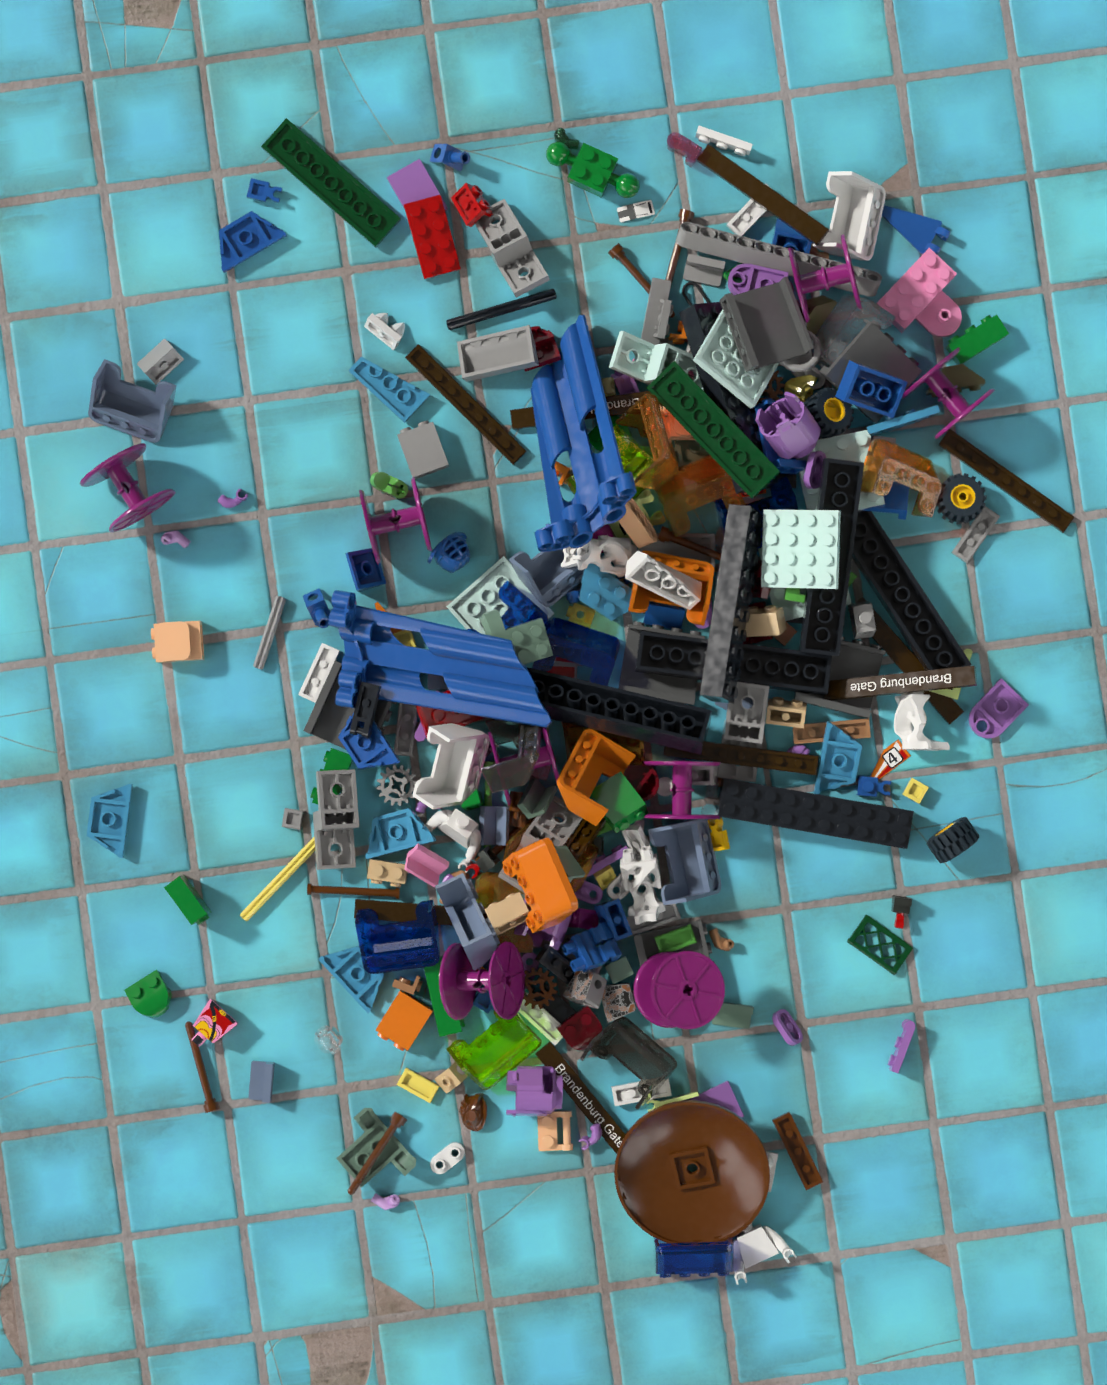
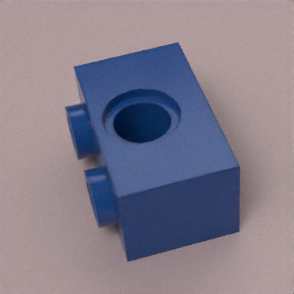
M619 898L594 906L600 923L606 921L613 935L611 940L615 939V941L633 935Z

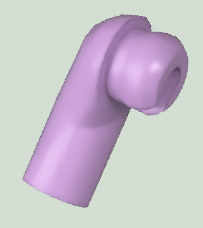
M177 530L165 532L161 537V542L165 545L179 543L183 548H186L191 542Z
M375 1193L371 1202L384 1210H389L399 1205L400 1198L396 1194L383 1198Z

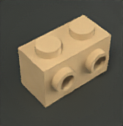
M769 605L758 609V606L749 607L750 618L745 628L747 637L780 635L787 629L783 607L776 608L775 605Z
M781 697L769 698L765 724L804 728L807 703L795 699L786 701Z
M370 859L367 879H371V883L382 884V881L390 882V886L401 887V884H406L408 872L404 869L405 864Z
M520 892L508 895L506 899L500 902L491 903L485 909V912L496 934L499 935L526 922L529 910Z

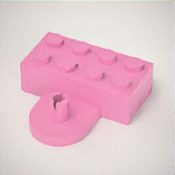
M928 248L874 307L901 333L916 320L930 334L936 337H948L959 328L962 321V313L959 306L942 290L957 273L934 251Z

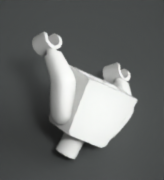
M458 809L436 812L427 821L425 826L430 832L437 827L466 849L468 848L465 855L467 858L459 863L458 869L463 865L468 867L472 864L471 860L475 859L481 848L482 837L478 830V824Z
M751 1223L742 1233L736 1235L737 1239L732 1244V1265L737 1285H739L738 1280L741 1278L745 1279V1283H747L744 1266L745 1268L751 1267L779 1254L778 1250L783 1254L787 1263H790L788 1260L790 1255H794L797 1258L794 1251L790 1249L785 1240L776 1231L768 1226L762 1227L761 1224L753 1227Z

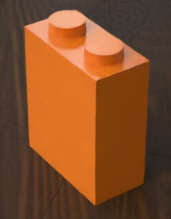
M400 990L376 1028L377 1035L386 1041L389 1038L395 1042L394 1046L401 1051H404V1049L409 1050L433 1012V1009L405 991Z

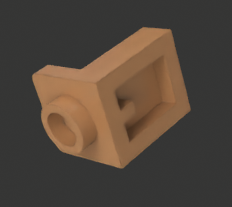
M417 975L414 984L411 985V980L400 976L399 979H394L392 987L414 995L415 991L419 992L423 981L420 980L421 976Z

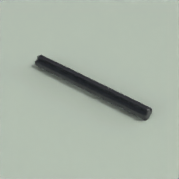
M549 289L448 319L446 324L449 330L457 329L557 298L554 289Z

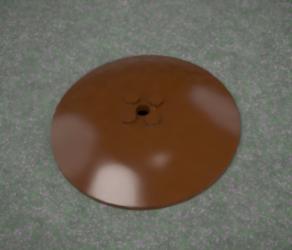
M685 1100L657 1107L639 1118L631 1126L619 1146L615 1160L614 1177L617 1194L623 1208L642 1230L658 1240L672 1245L705 1247L733 1238L754 1221L767 1198L770 1183V1167L762 1141L744 1119L717 1104ZM695 1164L698 1169L696 1171H689L687 1166Z

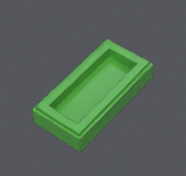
M691 924L654 937L660 953L675 951L697 943Z

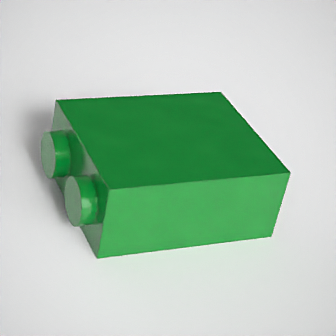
M621 771L596 786L590 796V799L609 809L604 819L615 833L627 829L630 824L643 819L648 814L646 803Z
M185 875L177 877L164 887L191 925H200L210 918L208 914L212 911Z

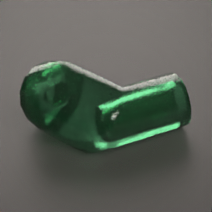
M563 128L556 129L554 138L557 142L565 143L569 149L579 148V140L569 139Z

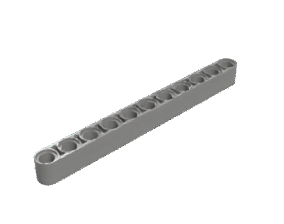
M683 222L680 225L676 243L681 247L744 264H753L789 272L788 275L794 277L788 248L691 222ZM793 250L800 275L821 270V267L826 269L845 264ZM853 266L859 294L869 297L875 296L882 276L875 271ZM851 282L833 286L853 292Z

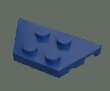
M253 211L219 230L221 268L223 273L286 237V233Z
M354 713L352 716H349L346 726L342 729L338 738L358 769L401 762L375 721H373L371 737L367 739L359 734H350ZM360 721V727L364 728L365 722Z

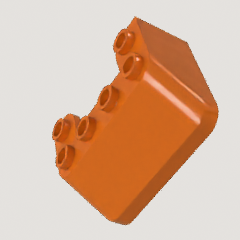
M642 551V553L649 555L651 558L702 583L701 600L691 610L687 609L686 618L693 624L704 626L710 605L714 577L713 565L705 561L653 551ZM633 583L628 611L644 613L648 610L649 601L682 607Z
M592 729L584 730L557 779V786L568 810L597 826L609 810L590 799L601 774L608 778H611L620 771L623 774L636 755Z
M549 838L538 840L513 852L502 862L506 875L509 877L517 876L518 884L525 893V900L531 907V911L526 917V924L532 933L560 924L578 909L576 895L553 842Z

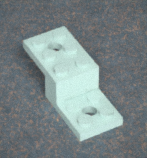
M625 331L619 332L609 368L650 385L675 361L687 374L690 370L693 372V381L703 390L692 354L668 343L654 345ZM631 351L635 354L634 361H631L629 359V353Z

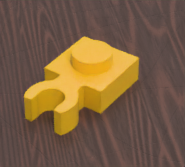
M722 817L720 819H707L711 829L710 835L713 850L730 849L727 830H722Z

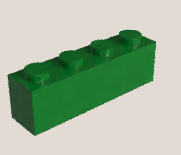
M443 956L422 961L439 1037L462 1032V1027L465 1026L464 1018L461 1020L452 1019L442 1004L439 989V973Z

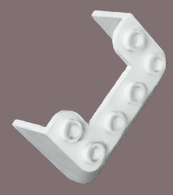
M853 171L829 172L826 187L831 194L837 197L829 232L818 246L815 244L813 246L831 255L845 257L841 242V235L844 234L850 258L868 261L874 254L886 198L885 189L881 185Z
M453 723L429 726L427 733L428 742L439 745L431 776L421 778L415 783L413 797L431 809L461 805L478 789L490 742L489 735L483 731Z

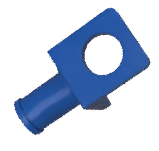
M435 144L430 157V162L443 163L457 171H461L463 165L470 161L468 152H463L449 144ZM441 149V154L436 158L437 151Z
M316 589L303 595L304 602L315 625L320 628L328 627L330 610L321 590ZM318 595L315 600L309 601L312 596Z

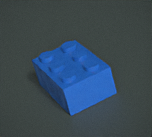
M849 360L835 397L844 402L894 418L908 382L897 376Z

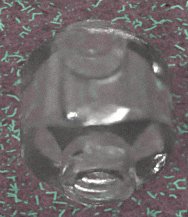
M324 1025L316 1031L314 1042L324 1054H335L341 1049L340 1045L343 1042V1037L334 1026Z

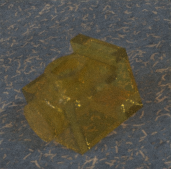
M574 603L573 606L569 605L566 616L569 617L568 622L590 629L596 610ZM582 611L584 617L578 618L577 612Z

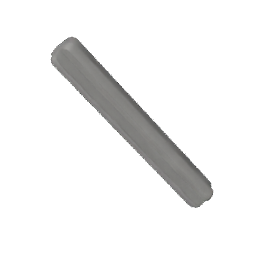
M276 596L253 664L255 668L262 670L265 666L286 602L284 597Z

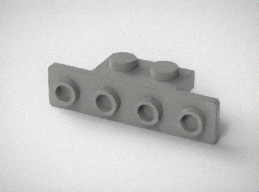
M652 278L641 339L654 345L660 344V339H665V335H668L670 329L668 318L673 313L672 301L668 300L671 281Z

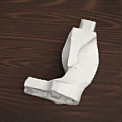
M607 535L598 536V539L592 538L586 545L580 548L567 547L563 549L564 560L561 563V567L571 568L578 566V570H584L588 567V564L592 563L600 567V572L615 574L620 578L626 575L627 561L637 552V546L631 543V538H615ZM603 550V551H604V556L601 558V557H600V554H601V551Z
M924 691L902 693L901 696H895L898 708L894 717V732L901 738L903 750H950L948 742L930 740L923 734V728L927 721L923 707L930 698V695L924 694Z
M651 846L641 847V856L634 857L633 849H624L623 858H620V869L625 890L631 892L634 900L633 906L628 908V916L635 917L636 925L646 921H657L658 915L666 911L665 905L659 901L654 887L662 888L657 853L653 854ZM650 873L654 874L655 876L654 882H652ZM629 875H634L635 880L630 881ZM640 885L646 886L645 892H638Z

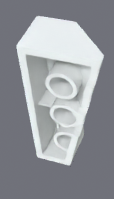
M637 551L627 561L625 579L688 610H691L701 600V582L640 551Z

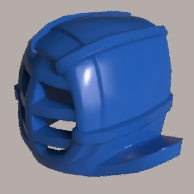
M454 532L444 538L432 550L427 562L430 564L434 557L436 563L450 573L463 568L470 561V552L465 540L467 539L466 534Z

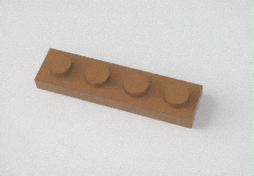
M869 718L831 722L854 739L871 738ZM827 722L804 724V728L792 727L793 743L823 742Z

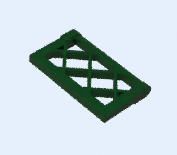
M868 915L864 916L847 940V943L875 961L892 975L897 973L913 949L912 946ZM867 923H870L876 928V931L865 933L864 927ZM879 932L891 938L892 942L881 944ZM877 933L878 944L868 946L866 934ZM858 936H864L865 947L855 942ZM895 943L905 948L902 954H896ZM892 944L894 955L883 957L881 946ZM879 946L881 958L869 952L868 948ZM895 957L896 963L893 967L884 962V959Z

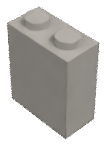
M423 421L418 424L417 428L411 429V427L400 430V434H397L411 475L415 479L449 467L433 422Z

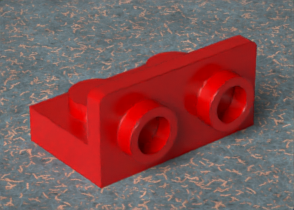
M465 183L451 199L466 226L472 227L483 215L491 217L493 213L490 210V204L482 196V190L477 185L473 186Z

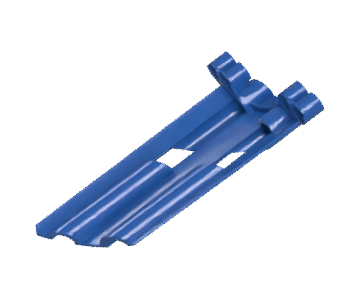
M579 315L576 323L572 324L564 332L560 342L561 360L553 362L552 365L542 367L532 382L531 397L551 524L548 523L546 527L534 532L538 550L541 552L562 550L567 547L580 548L586 545L592 539L594 532L605 524L617 522L625 515V504L637 492L632 472L624 473L585 315ZM592 409L595 411L604 447L600 453L592 452L584 421L586 415ZM564 451L569 453L576 482L575 496L569 502L565 501L561 495L555 469V462Z
M340 590L333 592V609L329 615V625L338 627L340 637L344 640L345 648L342 670L338 678L340 688L335 698L337 706L355 709L361 682H367L382 686L379 695L380 700L540 727H548L552 723L548 711L539 699V690L526 665H523L519 660L511 640L357 606L355 593ZM390 628L421 632L428 649L403 645L395 638ZM420 673L443 676L451 694L426 690L421 684Z

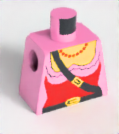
M210 999L193 1025L198 1032L192 1038V1041L199 1047L207 1039L215 1043L237 1026L238 1022Z

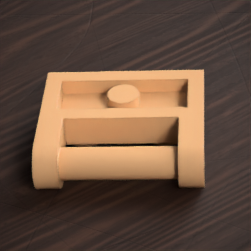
M553 1111L551 1114H547V1116H537L539 1151L573 1150L570 1127L572 1111ZM559 1117L563 1118L562 1144H558L557 1118Z

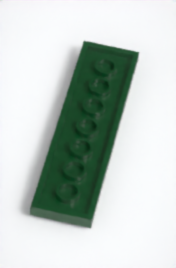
M287 118L261 146L264 151L375 248L401 220L398 215Z
M675 361L646 387L751 499L780 473L775 465Z

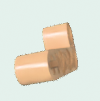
M631 498L625 504V515L618 522L638 548H642L657 542L658 536L637 503Z

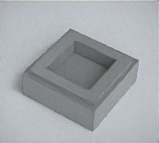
M285 808L282 827L301 830L304 811Z

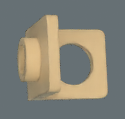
M458 1058L448 1069L437 1076L435 1081L445 1093H448L462 1083L472 1071L461 1058ZM457 1065L464 1069V1075L457 1071Z

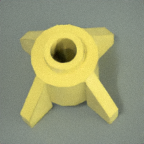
M805 375L791 378L785 383L784 393L795 394L800 401L806 402L805 400L813 395V389L810 385L814 387L817 377Z

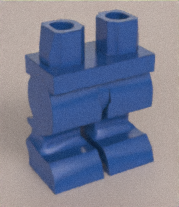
M606 921L600 923L595 928H590L574 935L570 941L562 946L566 956L574 953L576 957L575 960L570 962L573 972L582 970L585 973L602 966L609 959L611 962L617 961L622 955L615 939L611 940L613 935Z

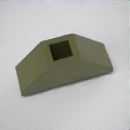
M824 295L807 299L810 316L807 330L816 334L837 302ZM800 304V312L802 314V317L804 318V314Z
M964 364L943 367L941 370L953 385L958 386L956 389L960 393H962L963 389H969V391L980 390L981 386L985 384V379ZM930 387L926 390V395H932V398L937 397Z

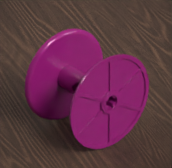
M844 234L841 235V242L846 263L826 269L821 267V270L800 275L795 253L792 248H788L795 284L806 323L810 321L805 294L822 289L829 291V288L851 282L858 309H862L854 269Z
M960 347L923 375L902 396V398L907 397L926 382L939 398L938 402L942 401L953 414L955 419L935 435V439H938L958 421L962 420L995 391V389H990L970 405L956 389L958 386L953 385L940 370L960 352Z
M145 443L131 446L113 455L92 469L80 481L82 487H89L110 478L118 490L117 495H121L129 507L127 511L111 523L109 527L110 532L120 531L140 521L163 506L175 494V490L166 489L145 498L138 487L139 482L137 480L134 481L126 467L145 452Z
M412 477L411 483L416 506L397 511L392 509V512L371 516L363 490H359L366 527L377 564L380 563V553L376 535L392 531L399 533L400 529L421 525L427 549L432 551L415 477Z
M541 727L546 746L526 752L522 749L521 753L504 758L499 757L492 732H488L508 806L511 805V798L505 779L507 776L525 771L530 773V770L552 764L557 783L559 774L546 727Z
M644 761L645 765L673 766L672 788L670 789L672 792V814H646L644 818L720 819L719 815L691 814L692 792H694L692 788V766H719L721 762Z
M503 942L497 946L490 960L489 971L483 968L479 969V971H474L461 943H453L447 948L441 961L439 973L440 996L447 1014L454 1020L465 1018L472 1009L476 991L482 994L489 991L493 1008L501 1018L510 1020L517 1015L524 997L525 974L522 958L514 944Z
M666 951L653 955L642 964L634 981V998L639 1011L648 1021L664 1028L696 1029L706 1025L720 1011L725 996L723 976L717 965L707 956L693 951Z

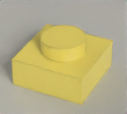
M911 778L902 795L920 804L929 787Z
M610 865L593 874L602 891L617 877Z

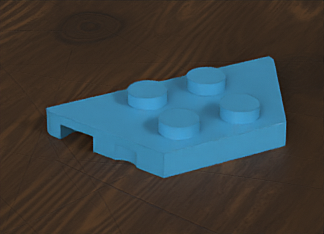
M938 405L920 411L911 409L905 411L900 417H897V415L894 418L886 417L883 422L868 426L867 430L869 435L873 433L882 434L918 423L931 417V415L940 413Z
M588 564L582 575V588L579 600L611 621L628 612L632 588L610 573L600 572V567L596 564Z
M830 721L826 723L814 794H819L821 791L836 789L841 785H849L856 781L862 744Z
M133 784L91 797L86 836L98 842L119 858H124Z
M411 808L373 818L372 832L368 841L370 844L365 858L371 859L413 848L418 843L421 845L435 842L436 838Z
M360 946L321 956L318 960L359 1005L369 1013L385 975L383 971Z

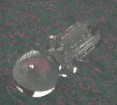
M707 785L705 799H703L706 804L702 807L701 814L716 815L714 803H718L716 800L718 785Z

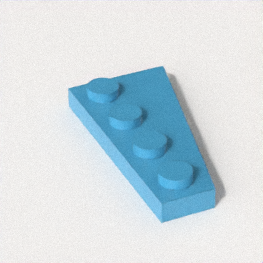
M360 357L348 370L404 423L431 396L429 393L422 391L363 357Z

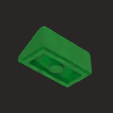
M476 789L461 804V807L469 811L484 806L481 792Z

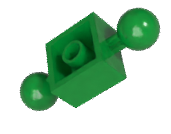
M554 142L546 150V158L553 166H563L565 164L572 166L567 177L568 183L602 198L608 184L615 186L617 193L624 198H631L639 191L640 184L636 176L629 173L622 174L621 176L614 174L618 158L586 143H583L577 156L571 154L568 146L563 142Z

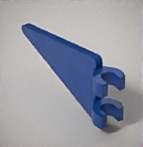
M886 205L883 207L882 217L920 254H924L928 248L937 255L939 254L941 248L932 244V240L937 235L940 239L946 241L951 233L949 230L941 227V221Z

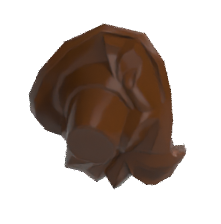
M476 1093L468 1097V1094H465L464 1100L461 1102L459 1113L462 1122L471 1131H480L486 1122L487 1105L483 1098V1093Z

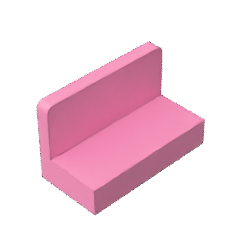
M418 843L407 853L404 869L435 887L438 885L440 874L449 867V861Z

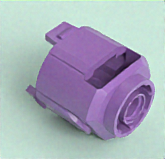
M785 392V398L774 402L765 411L758 409L755 421L759 426L760 432L778 456L785 459L802 458L815 448L820 436V426L804 403L795 394Z
M572 914L560 924L532 933L526 922L516 926L514 934L525 936L528 933L525 943L539 948L542 941L546 940L551 942L550 946L553 949L559 950Z
M517 1066L516 1071H508L506 1090L516 1091L515 1110H506V1115L513 1117L547 1116V1114H551L555 1109H562L563 1076L556 1075V1070L552 1066Z

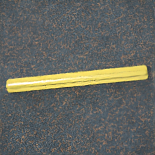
M314 837L242 911L240 916L243 920L248 921L315 851Z

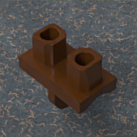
M510 791L511 805L508 806L509 826L525 828L526 815L517 806L523 792Z

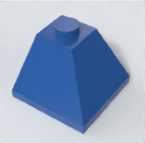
M776 220L772 244L809 254L812 242L781 220Z

